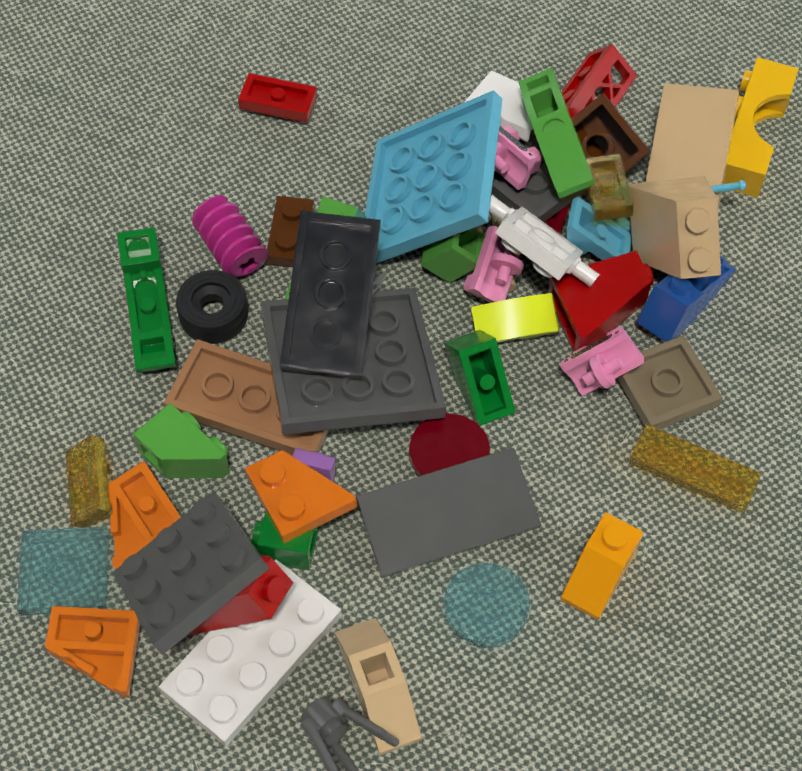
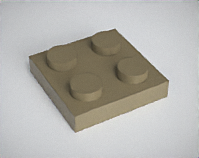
M684 335L640 351L644 356V363L617 377L648 433L719 407L723 399Z

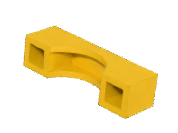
M757 57L753 71L745 70L739 88L740 91L745 92V95L738 98L735 115L737 119L733 126L723 184L743 180L746 183V188L743 191L741 189L733 191L758 198L774 147L759 136L754 125L766 119L783 118L799 68Z

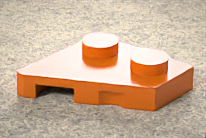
M283 450L245 467L246 477L283 543L357 508V500L352 493Z
M142 461L108 483L109 502L112 505L110 529L111 534L114 536L115 557H112V565L115 570L129 556L136 554L155 539L160 531L170 527L181 518L145 461Z
M52 606L45 649L51 656L121 697L129 698L140 621L133 610Z

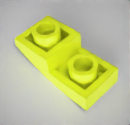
M552 293L513 298L471 307L475 331L482 330L495 337L497 343L514 339L525 340L560 332Z

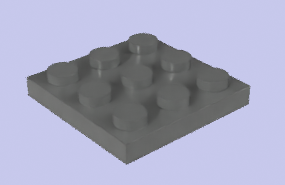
M213 491L206 498L195 503L186 514L170 527L160 531L156 538L140 551L129 556L113 573L152 645L163 655L266 572L269 566L225 503Z

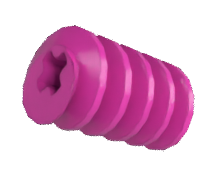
M218 195L205 200L194 211L192 216L193 227L199 232L201 239L206 243L208 250L213 253L214 259L221 265L223 272H227L235 278L243 277L253 273L266 262L269 256L268 250L261 246V240L254 235L253 228L247 224L246 218L240 214L238 206L234 203H228L225 196Z

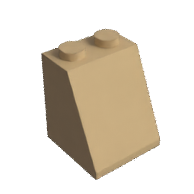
M705 176L628 184L632 252L637 250L643 264L647 263L650 267L679 279L721 275L717 196Z

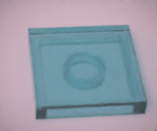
M108 527L22 531L17 600L19 615L51 614L52 606L107 609Z

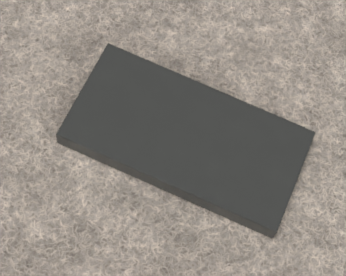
M514 447L356 496L357 506L381 579L535 530L542 526Z

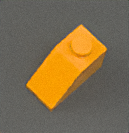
M605 512L587 542L560 600L599 620L634 559L644 532Z

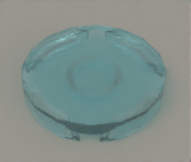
M493 563L472 564L459 571L449 582L444 597L445 619L452 632L461 640L465 639L467 642L473 643V646L483 649L501 647L516 639L522 628L526 625L530 610L528 590L520 577L507 567Z

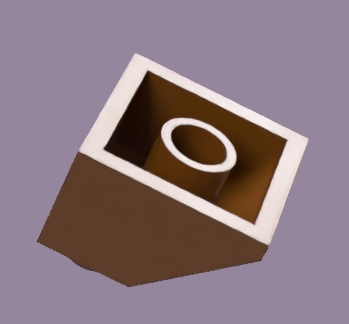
M604 93L572 118L595 181V185L588 187L586 191L590 199L596 197L651 154V150Z

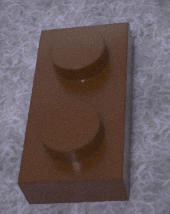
M277 196L267 246L269 256L266 260V265L293 268L300 211L314 212V199Z

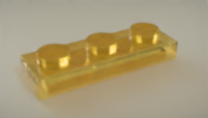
M646 424L629 461V464L743 514L748 507L762 474Z

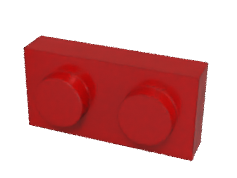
M248 73L238 98L239 109L308 123L318 97L317 87Z

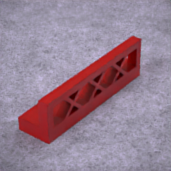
M613 44L588 53L561 91L571 119L581 112L585 105L587 107L595 100L596 89L603 90V93L616 107L637 77V74ZM612 66L623 77L619 84H612ZM534 133L532 137L537 140L536 135Z

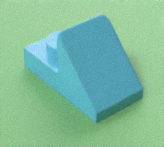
M580 197L573 199L566 229L568 241L581 249L583 254L591 252L601 260L629 253L632 240L630 232Z

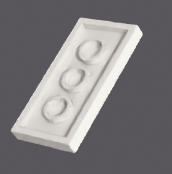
M275 560V562L293 581V585L272 618L209 631L158 686L160 693L225 747L230 744L342 616L339 607L278 560Z

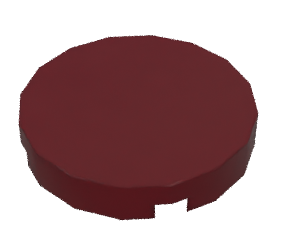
M445 413V418L428 419L419 424L411 436L409 446L410 464H412V468L416 471L417 477L490 455V444L487 434L478 423L464 415Z

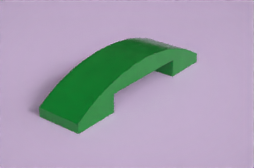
M155 227L117 233V240L124 276L136 373L176 367L169 309Z

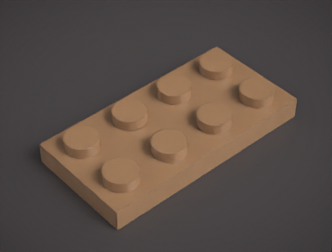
M198 339L163 403L164 408L171 403L181 413L188 411L198 423L279 451L283 450L293 455L295 448L319 452L329 431L322 430L282 435L270 363Z

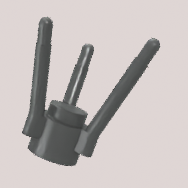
M320 697L314 700L305 708L300 718L302 722L301 727L310 736L327 771L339 770L326 745L330 746L347 771H358L356 765L338 742L347 732L345 717L393 747L399 745V740L351 709L341 697L337 698L334 702L328 697Z

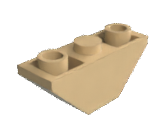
M376 618L334 632L364 716L399 740V745L393 747L371 734L379 756L422 741L406 679L392 643Z

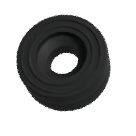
M219 270L202 271L189 277L178 290L176 308L179 322L186 334L192 339H198L210 344L223 343L237 336L244 328L248 318L246 292L239 280L233 275ZM215 300L223 304L222 309L217 313L210 314L202 310V306L208 301Z

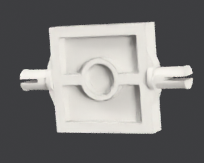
M494 195L491 196L489 212L501 221V225L495 234L502 238L501 242L508 250L515 254H524L534 262L533 267L545 277H555L557 280H560L566 273H572L587 284L588 287H591L600 274L581 261L580 256L583 254L581 249L523 206L518 210L509 208L494 197Z

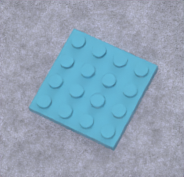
M494 90L377 140L365 209L366 218L381 220L376 263L488 223L502 108V98Z

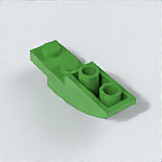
M551 67L518 81L529 119L559 199L595 185L553 68Z

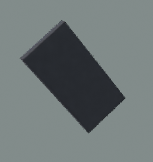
M300 211L280 370L362 379L381 220Z

